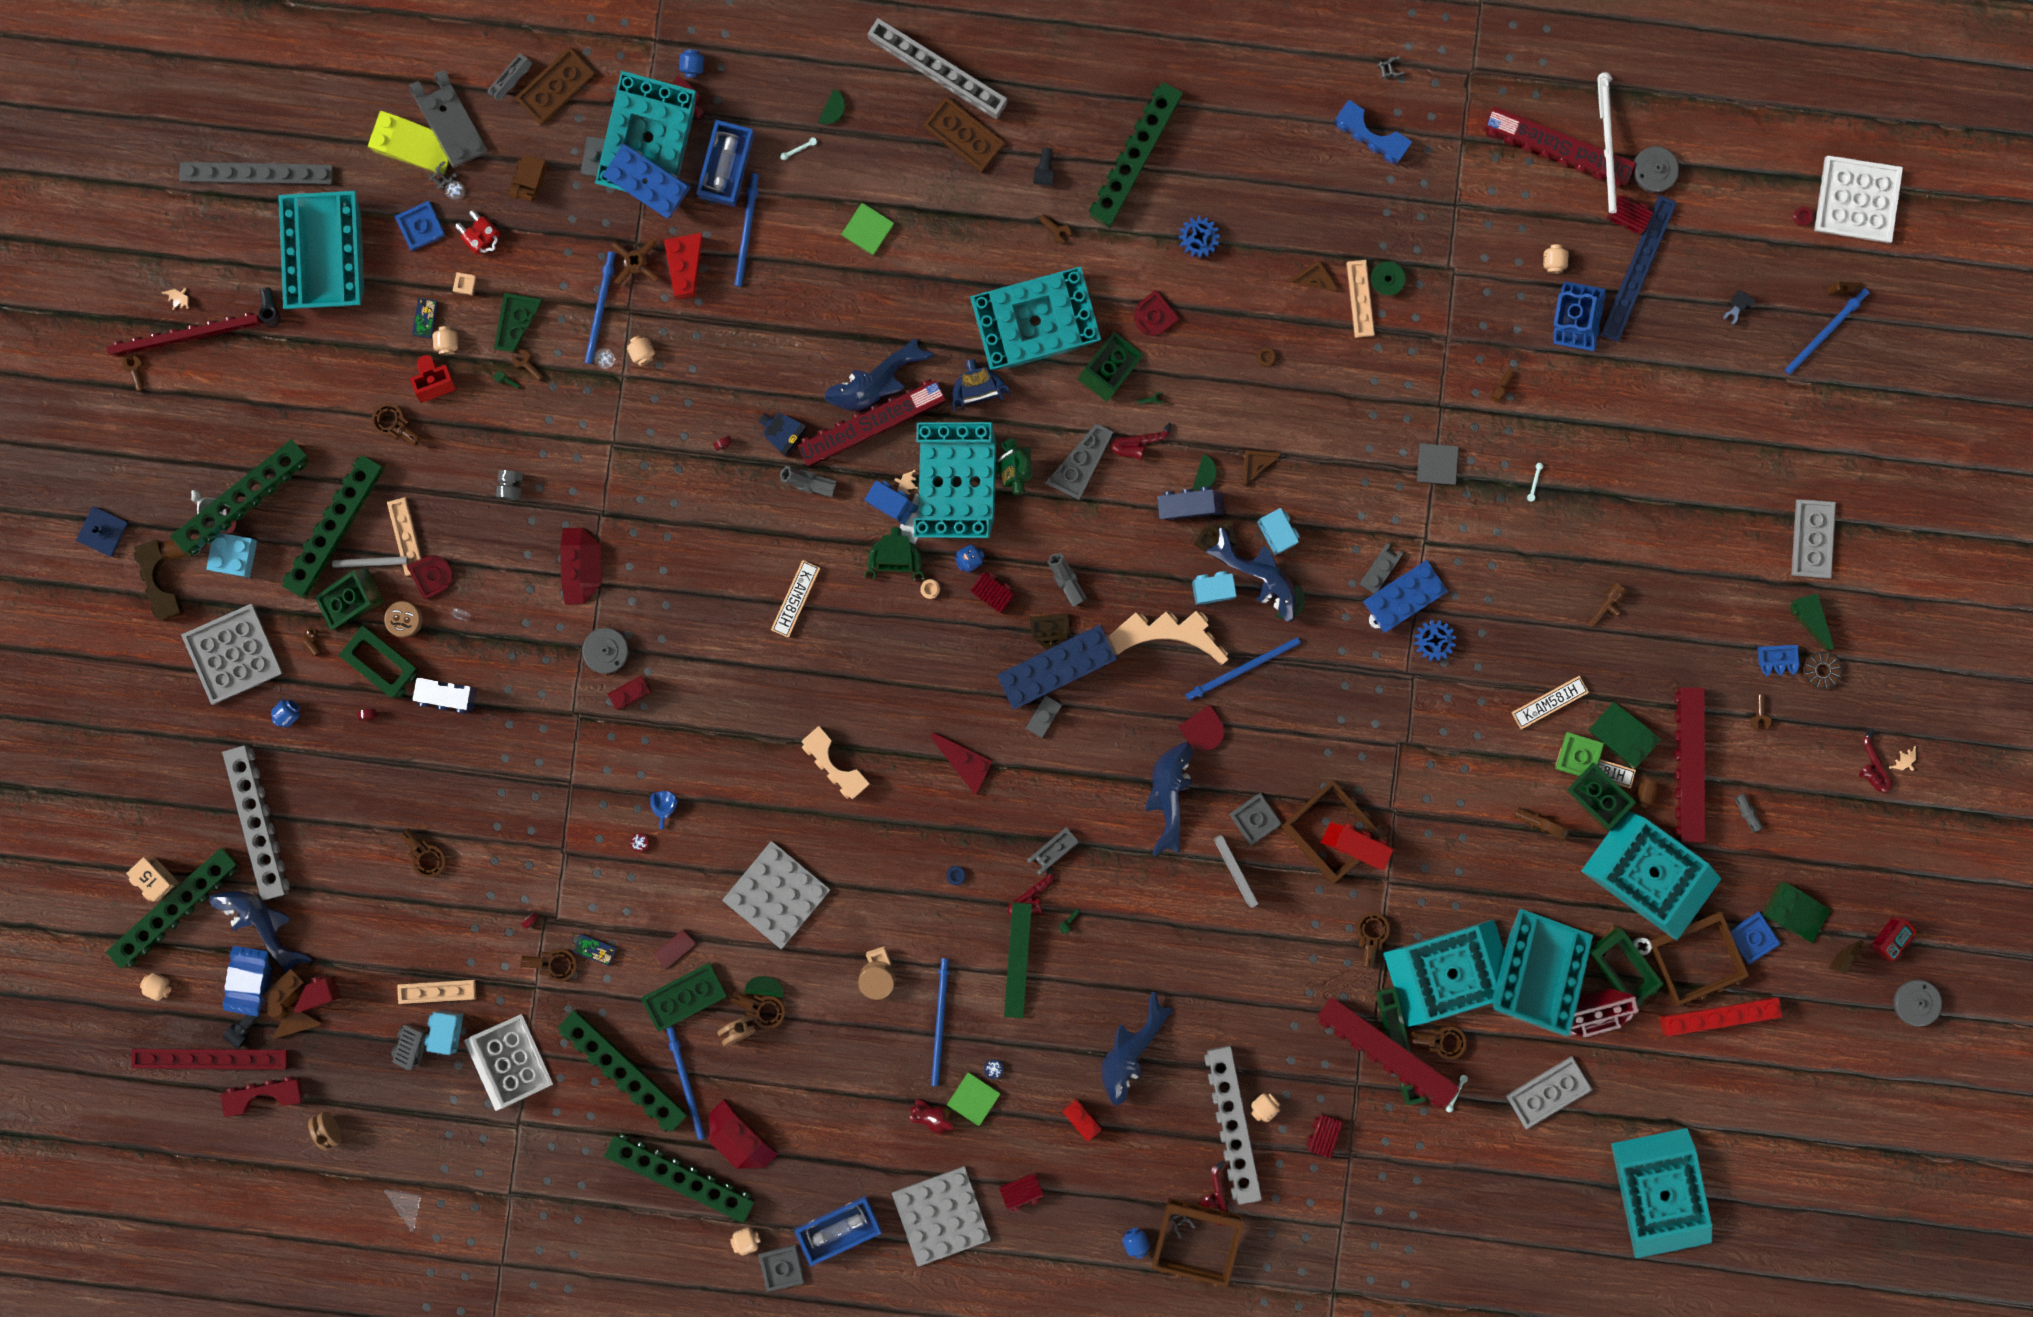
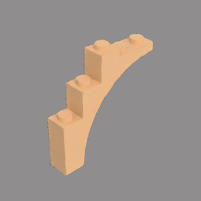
M1195 611L1179 626L1177 625L1178 619L1172 613L1168 614L1165 612L1149 627L1147 625L1148 620L1143 614L1138 615L1134 613L1109 635L1117 655L1138 643L1170 639L1182 641L1200 648L1210 654L1220 665L1228 660L1226 657L1228 653L1222 646L1217 647L1214 643L1215 638L1209 632L1205 633L1203 631L1208 626L1206 623L1208 619L1202 612L1198 614Z

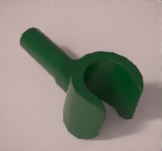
M499 371L493 376L499 384L505 380L517 389L520 387L518 383L508 378L503 372Z
M1157 392L1155 395H1153V397L1137 400V403L1144 404L1153 402L1154 404L1159 405L1163 403L1165 400L1158 401L1156 399V396L1162 395L1163 393Z
M1076 909L1069 918L1059 924L1062 934L1072 929L1069 923L1080 913L1079 910Z

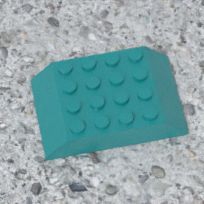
M356 191L278 195L283 309L361 305L364 293L361 213Z
M1520 909L1509 933L1492 1000L1494 1010L1569 1037L1593 935Z

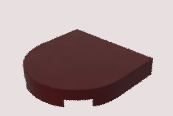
M1154 290L1137 305L1134 312L1136 327L1143 334L1149 336H1157L1164 333L1180 320L1157 290Z
M428 555L407 565L424 600L447 589L452 581L453 572L451 565L441 556Z
M1210 705L1178 726L1189 744L1202 751L1217 747L1224 736L1223 724Z

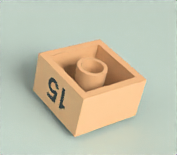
M143 857L126 873L130 877L129 881L135 887L139 886L143 891L142 895L148 901H162L180 885L156 857Z

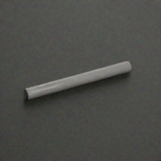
M408 556L333 560L332 566L333 568L408 564L409 558Z

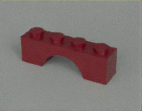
M295 1076L284 1077L282 1082L277 1083L275 1079L264 1081L262 1086H257V1083L245 1085V1089L238 1090V1087L227 1088L225 1093L220 1094L224 1117L248 1112L253 1099L261 1094L274 1097L281 1106L305 1101L301 1078L295 1079Z

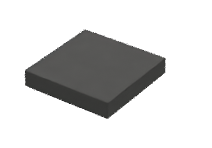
M1420 443L1416 482L1455 485L1458 446Z
M1261 792L1229 813V816L1250 846L1282 825Z
M796 1244L758 1253L767 1292L805 1283Z

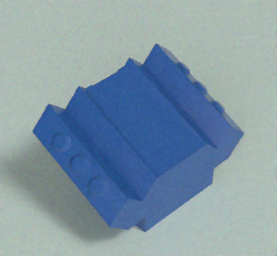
M1564 282L1561 293H1559L1553 324L1555 327L1553 334L1554 344L1595 351L1603 312V302L1606 298L1605 289Z
M233 946L226 978L223 1009L225 1011L258 1017L262 1004L265 1001L262 996L270 989L273 966L269 965L268 952Z

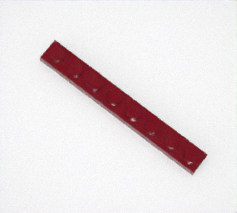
M250 312L243 314V317L240 318L234 316L224 318L222 322L208 321L203 326L190 325L185 330L171 329L167 334L153 333L149 335L150 337L144 339L142 337L131 338L130 342L116 341L112 343V346H107L106 348L109 355L116 357L263 324L257 314Z
M133 1048L131 1051V1068L286 1070L288 1066V1049Z

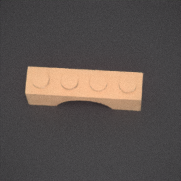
M820 726L801 741L804 744L802 746L803 750L808 755L813 754L816 760L814 762L821 770L825 768L829 772L827 777L834 785L838 783L842 787L840 792L847 799L849 797L854 799L870 785L858 770L844 772L832 764L829 757V748L832 740Z

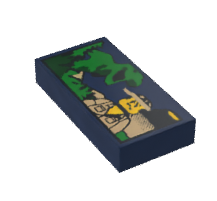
M418 298L412 332L413 336L432 339L438 306L437 300Z
M580 934L573 952L610 966L617 948Z

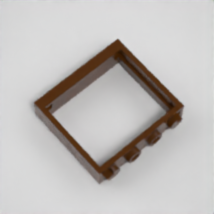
M1330 780L1280 827L1331 884H1334L1359 860L1352 857L1339 870L1333 873L1291 826L1301 815L1331 789L1374 836L1373 840H1383L1385 837L1382 835L1384 831L1377 823L1375 825L1369 820L1371 816L1364 809L1360 810L1356 806L1358 802L1351 795L1347 796L1343 792L1345 789L1343 785L1338 781Z
M1716 911L1690 922L1680 937L1716 923L1736 973L1681 996L1677 995L1657 948L1675 939L1667 933L1649 939L1650 951L1673 1005H1680V1007L1688 1006L1693 999L1698 998V1000L1707 998L1709 997L1708 993L1724 991L1727 989V985L1732 983L1738 985L1744 981V978L1749 976L1722 912Z
M1168 1197L1152 1259V1269L1160 1271L1161 1274L1166 1272L1174 1274L1178 1278H1192L1198 1283L1208 1282L1216 1287L1217 1285L1228 1287L1244 1225V1215ZM1171 1212L1234 1227L1223 1273L1160 1258Z

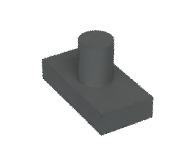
M587 136L581 175L597 177L605 139Z
M1045 695L1026 729L1042 738L1062 705Z

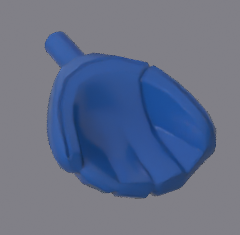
M670 791L653 793L650 797L651 809L656 816L660 817L659 829H664L665 818H668L677 806L678 800Z

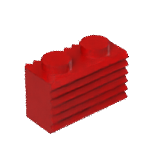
M1077 1098L1062 1109L1065 1116L1087 1142L1101 1131V1125L1096 1122V1119H1093L1091 1113H1088L1086 1107H1083V1104Z

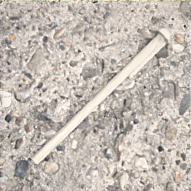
M1603 72L1598 76L1597 81L1600 119L1603 118L1606 145L1604 156L1606 157L1609 213L1613 214L1617 212L1609 93V82L1612 81V76L1607 72Z

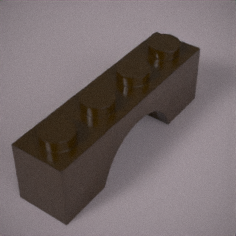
M153 540L135 546L134 558L140 564V576L146 583L147 588L145 591L148 599L152 601L153 606L151 610L154 617H157L158 620H166L185 612L179 595L167 593L158 582L159 568L167 559L161 553L162 541Z

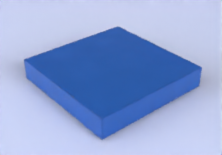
M426 201L395 216L411 251L446 236L430 201Z
M1757 911L1729 930L1740 955L1747 965L1781 944L1760 911Z

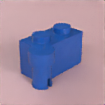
M875 481L864 500L893 519L895 518L899 523L906 525L911 514L915 513L918 506L907 499L908 495L900 490L898 492L893 491V486L885 481L882 483Z

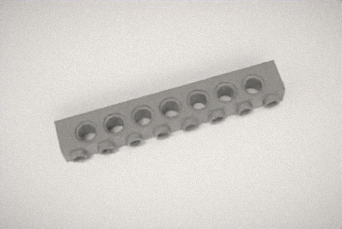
M877 18L868 32V39L994 119H998L1007 105V98Z
M241 746L223 751L225 765L261 900L264 901L289 894L290 885L287 878H284L283 871H285L283 861L279 859L278 853L280 848L278 842L274 840L273 834H275V829L268 817L270 810L263 799L265 791L263 786L259 784L260 772L254 765V751L250 749V746ZM241 762H244L246 764V770L244 772H241L239 770V765ZM247 780L251 782V788L248 791L244 788V783ZM251 799H254L256 801V807L254 809H251L249 807V801ZM257 817L261 820V825L258 828L254 826V820ZM261 836H264L266 838V844L264 846H261L259 844V838ZM266 854L271 857L269 865H266L263 860ZM271 873L276 876V881L273 884L268 879Z
M1228 1045L1208 1049L1207 1055H1204L1206 1067L1210 1066L1211 1074H1208L1210 1086L1214 1085L1215 1093H1212L1214 1105L1218 1104L1219 1112H1216L1218 1124H1222L1223 1131L1219 1132L1221 1142L1226 1144L1227 1150H1223L1225 1161L1230 1163L1231 1169H1228L1227 1172L1229 1181L1234 1183V1188L1231 1189L1233 1200H1237L1238 1204L1261 1200L1231 1047ZM1218 1063H1224L1226 1069L1224 1072L1218 1073L1215 1070V1066ZM1222 1082H1228L1230 1087L1228 1091L1222 1092L1219 1090V1085ZM1226 1101L1233 1102V1108L1230 1111L1223 1109V1104ZM1230 1120L1237 1121V1127L1234 1130L1227 1128V1123ZM1234 1139L1241 1141V1146L1238 1149L1231 1147V1142ZM1238 1158L1245 1160V1165L1242 1168L1235 1167V1161ZM1243 1177L1249 1179L1246 1187H1240L1238 1184L1239 1180Z

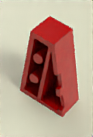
M702 233L664 240L673 292L676 299L696 296L704 240Z
M1333 822L1329 823L1321 841L1322 844L1337 849V851L1348 854L1359 861L1384 871L1393 849L1387 847V842L1381 839L1375 841L1371 839V834L1364 831L1358 833L1354 831L1356 827L1347 823L1344 826Z

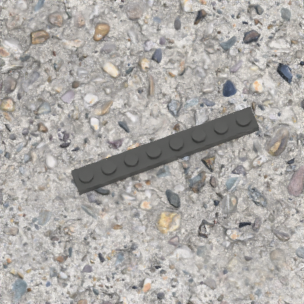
M180 162L179 181L191 183L333 185L334 166Z

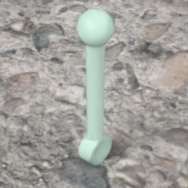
M811 138L808 143L788 153H782L780 157L782 160H786L788 156L810 145L815 146L817 141L815 138Z
M1542 463L1536 464L1537 470L1532 489L1527 496V500L1530 502L1535 500L1534 492L1540 470L1543 469Z
M1461 1075L1459 1078V1092L1463 1084L1468 1080L1466 1075ZM1459 1092L1447 1107V1112L1453 1111V1105Z

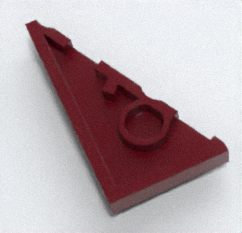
M932 732L930 735L932 740L971 791L977 795L992 761Z

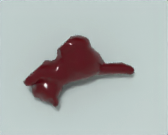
M921 1099L915 1100L916 1105L910 1109L911 1115L909 1120L911 1122L926 1125L931 1132L939 1135L945 1133V1129L954 1130V1126L948 1122L951 1116L949 1108L945 1106L934 1108Z

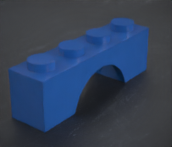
M1348 100L1334 121L1337 124L1336 127L1343 132L1347 131L1352 134V138L1357 142L1367 144L1372 152L1382 154L1387 162L1398 164L1412 141L1397 131L1388 136H1377L1371 133L1364 123V109Z

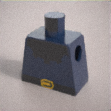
M779 412L774 419L767 413H764L759 420V423L766 427L763 435L784 457H787L807 430L804 424Z

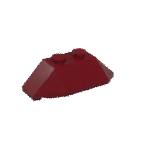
M563 528L560 548L561 585L565 605L585 604L602 584L601 545L583 528Z
M1607 989L1578 997L1570 1034L1584 1038L1621 1028L1633 1015L1638 1013L1634 995Z
M724 1099L710 1112L709 1142L736 1169L765 1168L777 1156L778 1153Z

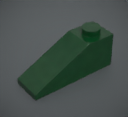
M1818 593L1791 600L1790 610L1792 615L1796 617V620L1825 651L1834 649Z

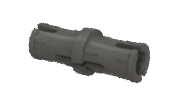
M1743 793L1735 797L1734 800L1742 812L1741 816L1747 821L1752 833L1762 829L1763 825L1757 817L1756 809L1752 807L1746 794Z

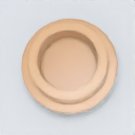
M926 580L921 585V593L928 599L935 598L940 592L939 584L935 580Z

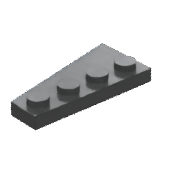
M1096 423L1045 484L1080 500L1113 431Z

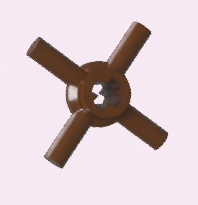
M650 238L640 251L633 250L629 252L617 241H614L611 247L624 257L625 269L614 282L620 286L631 273L642 272L656 283L660 277L646 266V255L657 242ZM634 258H635L636 260L638 259L639 264L636 265V264L634 263V265H633L632 260H633Z

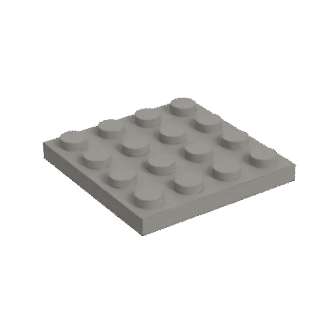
M249 604L181 635L211 705H215L284 674L254 604Z
M771 841L722 901L782 949L831 889Z
M965 1166L892 1192L917 1266L991 1240Z

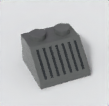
M405 1024L403 1027H400L397 1038L400 1039L398 1045H395L391 1056L394 1058L392 1062L407 1070L418 1068L425 1048L426 1035L429 1034L430 1030L412 1024Z

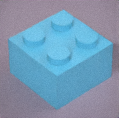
M1281 508L1260 518L1257 522L1275 556L1299 542L1297 530L1291 528L1288 523L1290 518L1286 511L1282 512Z
M223 533L216 535V539L211 543L206 570L250 578L257 540Z
M1222 571L1214 574V577H1208V574L1197 576L1196 580L1192 582L1196 605L1234 599L1236 592L1232 573L1228 574L1227 571Z
M439 1010L430 1015L428 1026L431 1027L430 1034H427L425 1039L427 1051L447 1055L457 1052L463 1013Z

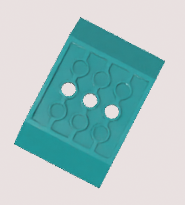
M917 423L916 442L920 443L918 518H914V538H989L994 523L996 440L993 423ZM937 477H942L943 484L940 487L934 485ZM956 477H960L962 480L959 487L953 486V480ZM974 477L980 478V485L978 487L971 485Z

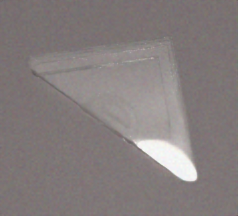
M385 1189L384 1193L388 1196L400 1217L403 1218L409 1230L413 1232L415 1230L421 1195Z

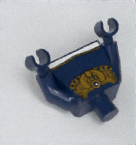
M971 359L965 362L967 372L960 374L961 378L956 380L953 389V410L956 411V407L961 406L962 411H964L966 406L995 399L999 396L1003 400L1002 395L1004 393H1008L1009 396H1011V393L1002 378L993 370H987L986 367L978 369L976 359Z

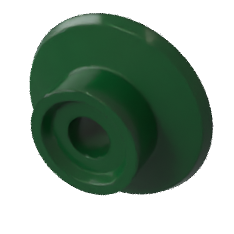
M1383 262L1374 268L1371 282L1374 289L1380 294L1394 295L1404 287L1405 273L1398 264ZM1390 277L1391 282H1386L1384 278Z

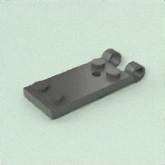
M444 70L434 73L435 80L441 89L425 96L421 84L416 81L409 84V90L451 166L455 168L486 154L487 149L450 84L448 75ZM441 106H444L447 110L445 112H441L439 108Z

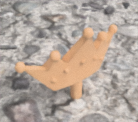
M186 288L182 292L176 289L162 292V294L169 295L168 301L173 300V310L181 305L180 308L186 305V308L189 309V298L184 295L187 291Z
M916 470L903 474L901 480L895 478V481L900 483L898 491L900 490L910 495L908 489L916 488L918 490V487L911 481L916 480L912 476Z
M1914 746L1912 752L1908 750V755L1900 751V761L1895 760L1896 765L1889 766V768L1904 770L1909 767L1913 771L1914 767L1911 764L1916 760V746Z

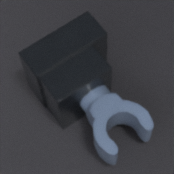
M1738 290L1728 304L1733 309L1724 314L1723 319H1726L1728 315H1732L1734 319L1731 324L1736 323L1739 312H1742L1745 307L1747 309L1750 308L1756 300L1743 291Z

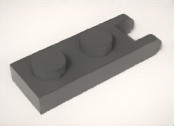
M519 53L488 89V94L494 96L496 100H501L516 85L518 79L529 70L532 62Z
M1389 542L1383 547L1359 583L1360 586L1372 594L1379 590L1404 553L1400 550L1397 556L1389 552L1387 550L1391 545Z
M1066 827L1033 854L1027 862L1030 864L1036 859L1042 867L1036 873L1041 875L1079 842Z

